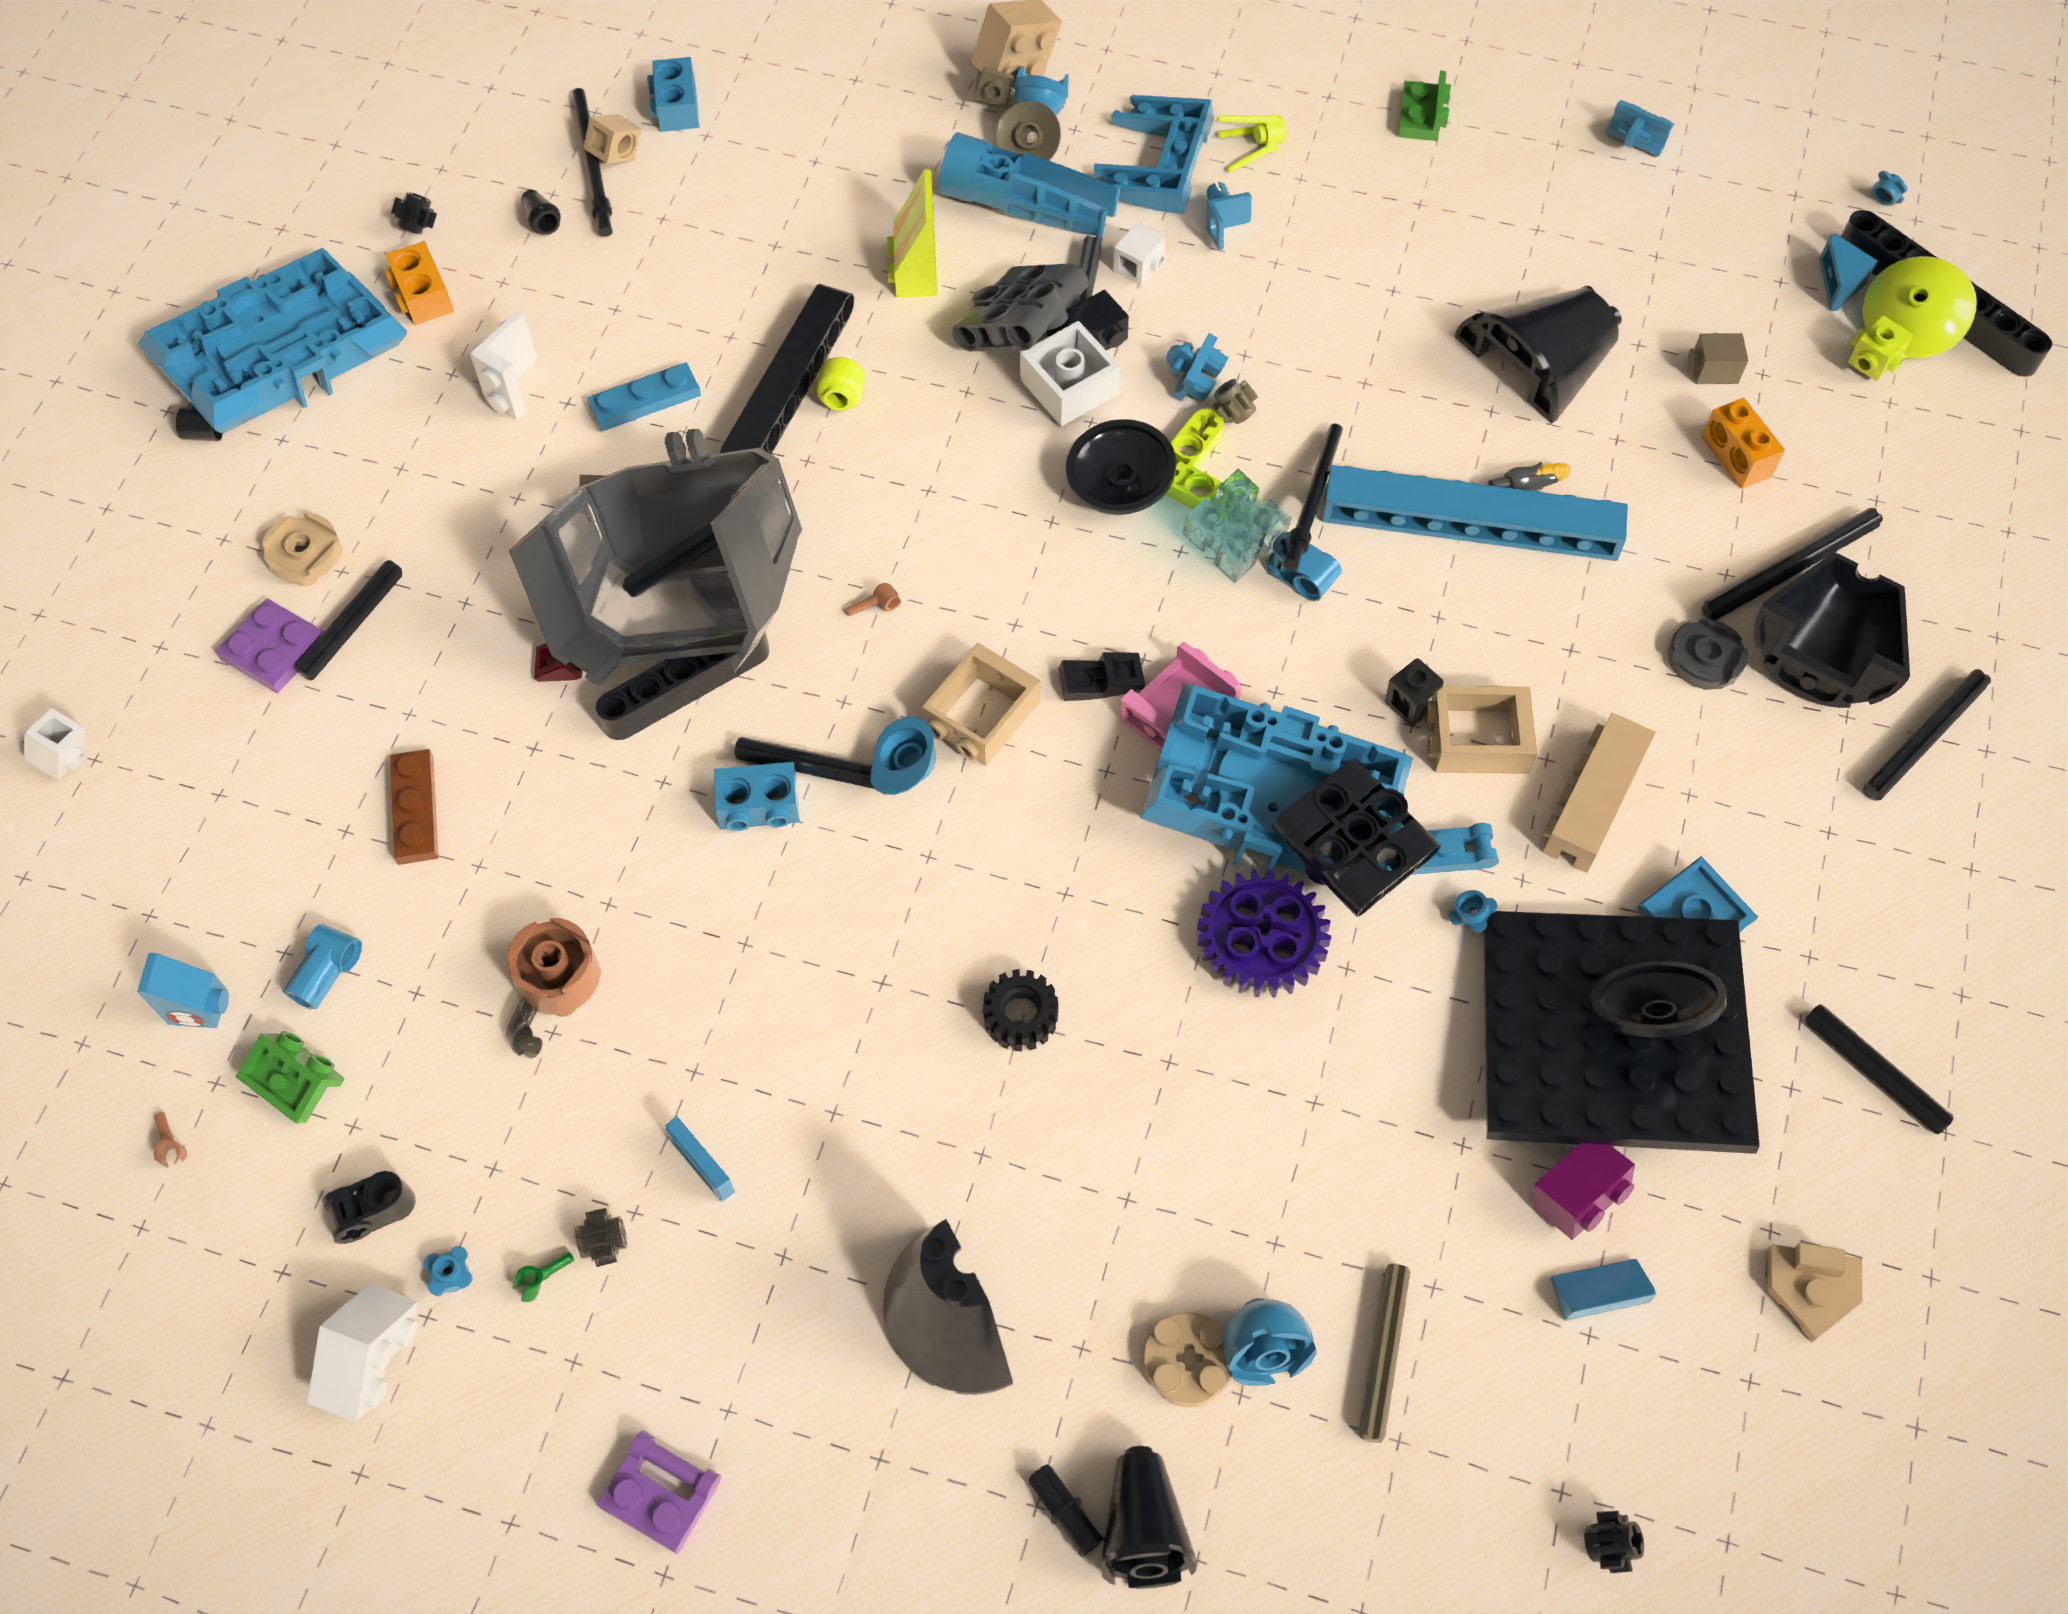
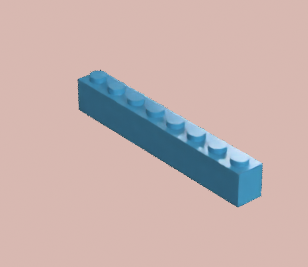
M1331 465L1322 522L1618 561L1627 538L1628 503L1613 502L1606 499L1582 498L1574 495L1543 493L1536 490L1505 488L1498 485L1467 483L1461 480L1436 479L1423 475L1398 474L1385 470L1375 471L1354 468L1352 466Z

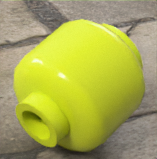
M846 357L828 359L821 367L816 387L817 395L822 403L836 411L854 408L860 402L866 380L863 368L854 360Z

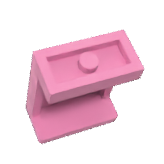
M1182 642L1177 647L1176 658L1139 694L1131 689L1121 698L1120 719L1162 751L1184 683L1200 686L1236 699H1240L1241 685L1231 672L1221 670L1209 661L1203 651L1198 648H1192L1187 643Z

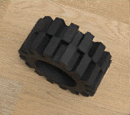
M1020 969L1012 970V977L1008 978L1006 972L999 975V983L993 980L989 984V992L985 991L983 998V1016L986 1030H990V1037L995 1042L1000 1039L1001 1047L1008 1049L1009 1045L1013 1044L1015 1045V1051L1022 1052V1045H1028L1030 1051L1036 1049V1042L1038 1041L1042 1045L1048 1041V1034H1054L1056 1022H1058L1059 1002L1058 996H1055V988L1052 983L1047 986V978L1041 974L1038 979L1034 978V971L1027 969L1026 976H1020ZM1015 998H1028L1036 1005L1037 1013L1029 1022L1015 1023L1006 1016L1004 1011L1006 1005Z

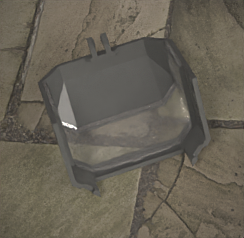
M700 429L687 430L685 441L691 458H686V446L679 432H669L664 439V444L666 445L670 461L626 467L580 486L508 550L551 656L565 665L571 662L587 673L584 678L598 687L619 664L737 652L731 661L735 673L756 648L780 606L798 538L802 532L779 458L761 448L707 455V444ZM709 523L711 524L718 543L717 547L638 597H630L628 592L624 591L622 584L625 582V577Z

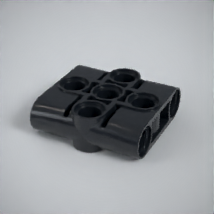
M1356 758L1349 760L1289 806L1277 817L1271 826L1276 834L1305 863V873L1309 879L1317 884L1326 885L1355 917L1363 915L1420 869L1442 846L1408 812V803L1404 795L1397 790L1386 789ZM1321 804L1330 805L1335 811L1327 810ZM1378 810L1387 812L1391 818L1383 816ZM1350 833L1358 834L1363 841L1354 839ZM1324 855L1331 858L1335 864L1326 863L1320 856ZM1378 862L1386 863L1391 868V871L1383 869Z

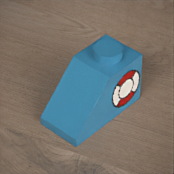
M158 953L148 954L137 990L139 995L168 1025L217 1028L221 1014H224L228 1008L229 994L226 987L215 974Z

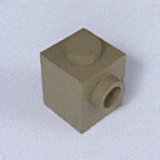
M1700 333L1695 347L1691 348L1688 354V367L1694 371L1696 384H1739L1749 361L1743 333Z

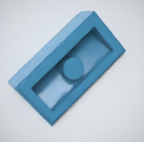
M1636 1258L1551 1277L1565 1321L1647 1304L1657 1296L1653 1284Z

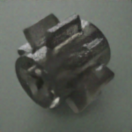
M607 1208L586 1212L584 1224L575 1227L576 1243L581 1258L591 1257V1260L595 1261L596 1267L618 1262L617 1255L619 1250L627 1249L628 1246L622 1217H612L611 1214H608Z

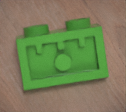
M1440 70L1437 84L1404 80L1398 137L1430 141L1438 140L1440 127H1447L1449 107H1444V104L1448 105L1451 93V84H1446L1447 71Z
M282 1031L280 1034H260L235 1077L294 1123H306L327 1087H340L345 1078L334 1070L335 1065L332 1061L321 1055L312 1054L304 1048L305 1042L297 1035L287 1031Z

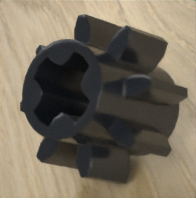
M406 192L403 199L395 197L391 213L394 214V217L398 218L397 226L416 234H422L425 227L433 229L437 213L434 212V209L430 208L432 201L413 192Z
M1619 1510L1597 1512L1598 1523L1588 1525L1584 1534L1585 1547L1589 1558L1593 1562H1600L1601 1570L1609 1569L1610 1574L1632 1572L1631 1560L1641 1559L1644 1555L1645 1544L1640 1526L1635 1521H1629L1627 1514L1620 1515Z

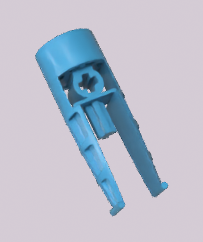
M959 132L952 136L947 146L939 176V191L941 194L974 204L978 202L1004 210V213L1031 222L1071 232L1098 236L1101 240L1103 238L1106 216H1116L1121 185L1115 184L1113 187L1097 178L1028 153L1022 155L993 146L991 142Z

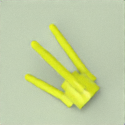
M1277 114L1267 116L1218 115L1216 117L1218 122L1258 123L1250 127L1219 131L1217 136L1221 138L1254 134L1256 143L1265 146L1228 166V172H1233L1268 153L1279 151V144L1284 143L1287 138L1285 121L1282 116H1277Z

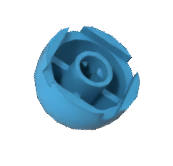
M1257 1298L1248 1301L1229 1319L1222 1338L1227 1368L1229 1371L1231 1370L1233 1379L1236 1382L1248 1386L1275 1384L1276 1381L1270 1375L1288 1371L1290 1378L1306 1369L1317 1354L1313 1334L1306 1319L1291 1304L1273 1299Z

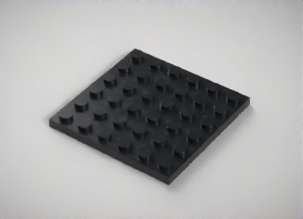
M1496 911L1490 914L1486 921L1487 928L1483 931L1486 1140L1560 1144L1591 1143L1610 1144L1616 1147L1757 1154L1760 1142L1738 920ZM1674 961L1699 966L1720 978L1726 988L1727 1005L1719 1018L1697 1033L1671 1040H1645L1622 1035L1600 1022L1592 1011L1591 992L1600 979L1619 968L1643 962Z

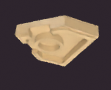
M1801 1242L1795 1248L1771 1244L1767 1248V1292L1779 1306L1783 1305L1801 1325L1799 1327L1801 1331L1813 1342L1863 1302L1862 1259L1845 1256V1250Z

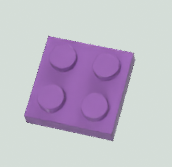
M266 598L215 652L220 660L278 694L297 674L296 664L324 631Z

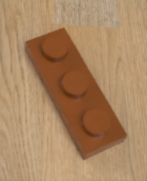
M430 749L390 755L394 858L398 865L439 859L434 756Z

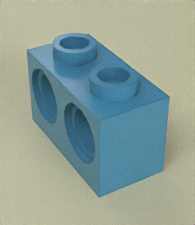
M691 56L652 60L653 74L647 75L650 95H655V98H649L652 119L658 118L660 131L700 128L696 80Z
M794 762L714 769L715 811L720 829L743 831L749 827L765 825L779 828L790 823L800 822L798 780ZM775 795H784L779 800H770ZM737 798L745 799L744 801L738 804L730 803L732 800Z

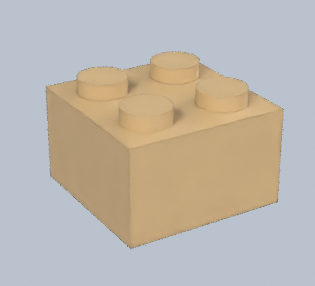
M1042 0L989 3L971 63L980 72L986 67L1014 76V82L1020 66L1025 68L1028 75L1043 76L1062 20Z

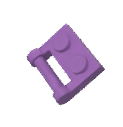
M642 1430L633 1440L628 1455L603 1493L597 1506L678 1555L717 1490L721 1481V1475L711 1469H707L704 1472L656 1444L655 1437ZM647 1460L695 1488L690 1501L688 1502L639 1473L638 1471L644 1461Z

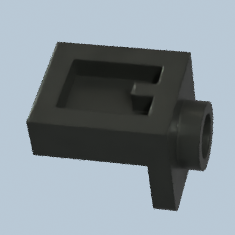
M1416 658L1389 679L1385 703L1406 723L1413 727L1423 719L1427 700L1443 687L1444 681L1421 659Z

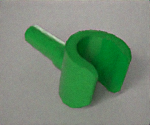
M567 1252L539 1269L534 1266L520 1268L515 1276L512 1289H516L520 1285H528L523 1291L521 1301L531 1302L535 1300L544 1280L574 1262L572 1254Z

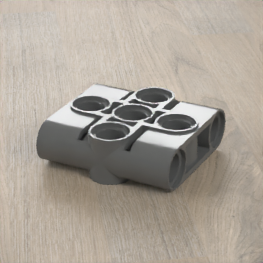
M1070 263L1011 267L994 285L984 287L973 295L972 301L974 306L952 328V337L960 348L971 352L1028 350L1047 330L1055 329L1067 321L1068 313L1066 309L1087 288L1088 278L1079 266Z

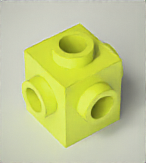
M1882 316L1869 330L1863 328L1855 336L1850 345L1854 350L1848 363L1875 381H1878L1887 371L1894 373L1906 358L1904 352L1914 334L1886 316Z

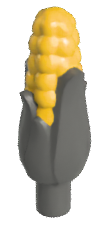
M1540 462L1533 466L1514 467L1507 471L1503 477L1489 480L1488 485L1521 490H1539L1568 478L1571 474V468L1566 463L1558 462L1555 464H1542Z

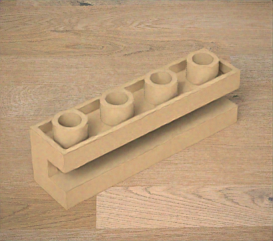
M1611 712L1605 726L1597 723L1587 743L1594 747L1590 756L1582 753L1573 771V775L1578 776L1579 779L1575 786L1567 783L1557 804L1564 807L1560 817L1552 814L1544 829L1542 836L1549 838L1543 853L1558 859L1562 851L1577 857L1573 867L1588 873L1656 731Z

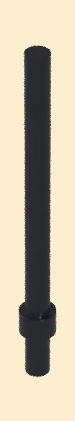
M576 88L572 94L582 147H584L590 113L585 90ZM583 149L592 193V200L590 201L592 216L597 219L599 234L602 237H609L613 233L610 220L612 208L609 198L605 195L599 159Z
M1333 423L1329 426L1296 527L1289 533L1286 542L1288 551L1284 560V567L1287 570H1297L1302 555L1308 551L1312 539L1310 530L1342 436L1343 427L1340 424Z

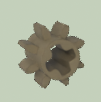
M1236 379L1228 380L1214 393V397L1218 402L1212 405V407L1223 418L1224 423L1232 419L1235 424H1240L1250 418L1256 411L1257 407L1253 401L1258 398V395L1246 380H1243L1240 384Z

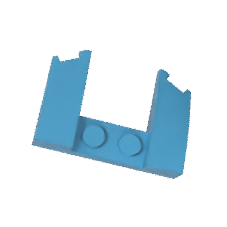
M1132 94L1130 96V103L1135 108L1129 113L1115 110L1111 115L1112 124L1150 135L1166 137L1157 167L1095 163V176L1103 177L1104 182L1113 187L1115 184L1121 185L1120 201L1157 211L1185 214L1192 191L1191 177L1202 143H1207L1214 122L1212 99Z

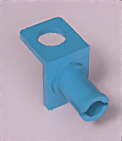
M1218 182L1221 191L1217 188L1216 183H1213L1206 192L1209 199L1207 200L1206 229L1216 248L1222 250L1224 249V228L1246 224L1251 221L1252 196L1250 192L1230 195L1227 186L1223 182Z

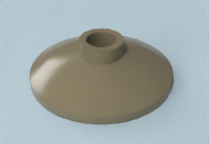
M1036 101L1017 103L1009 108L1000 119L996 132L997 146L1018 154L1028 153L1050 161L1058 151L1061 142L1059 120L1055 113L1042 103ZM1035 132L1037 135L1036 141L1031 144L1027 143L1028 134Z

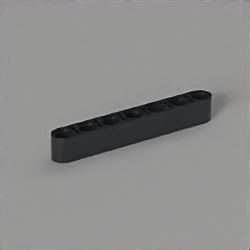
M1867 210L1853 212L1841 235L1843 239L1877 260L1872 271L1875 276H1878L1890 265L1904 259L1920 256L1936 257L1881 217ZM1971 281L1976 294V312L1972 325L1963 338L2013 374L2022 377L2034 375L2052 348L2051 338L2044 331ZM1923 294L1913 297L1917 302H1923L1927 299Z
M821 283L817 284L727 436L720 453L761 448L770 454L773 453L852 314L854 307V295L852 293Z

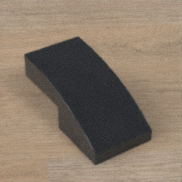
M1102 652L1099 661L1062 660L1058 668L1064 701L1093 700L1127 694L1131 689L1134 691L1141 690L1145 686L1140 655L1137 652Z

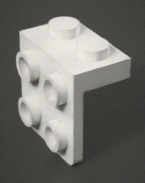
M515 312L508 319L504 320L489 337L480 342L470 353L485 401L496 412L500 414L506 413L518 421L527 410L517 379L537 361V354L526 316L520 312Z

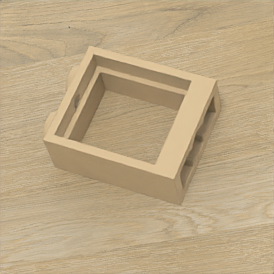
M977 642L922 706L923 720L932 728L935 739H944L954 745L965 758L969 760L976 759L982 764L987 765L1041 701V680ZM977 678L1015 701L984 739L946 716Z
M1443 685L1433 695L1432 700H1427L1424 713L1425 723L1432 726V734L1428 735L1427 753L1428 757L1434 758L1435 773L1530 774L1537 757L1530 687ZM1448 711H1507L1511 745H1451Z

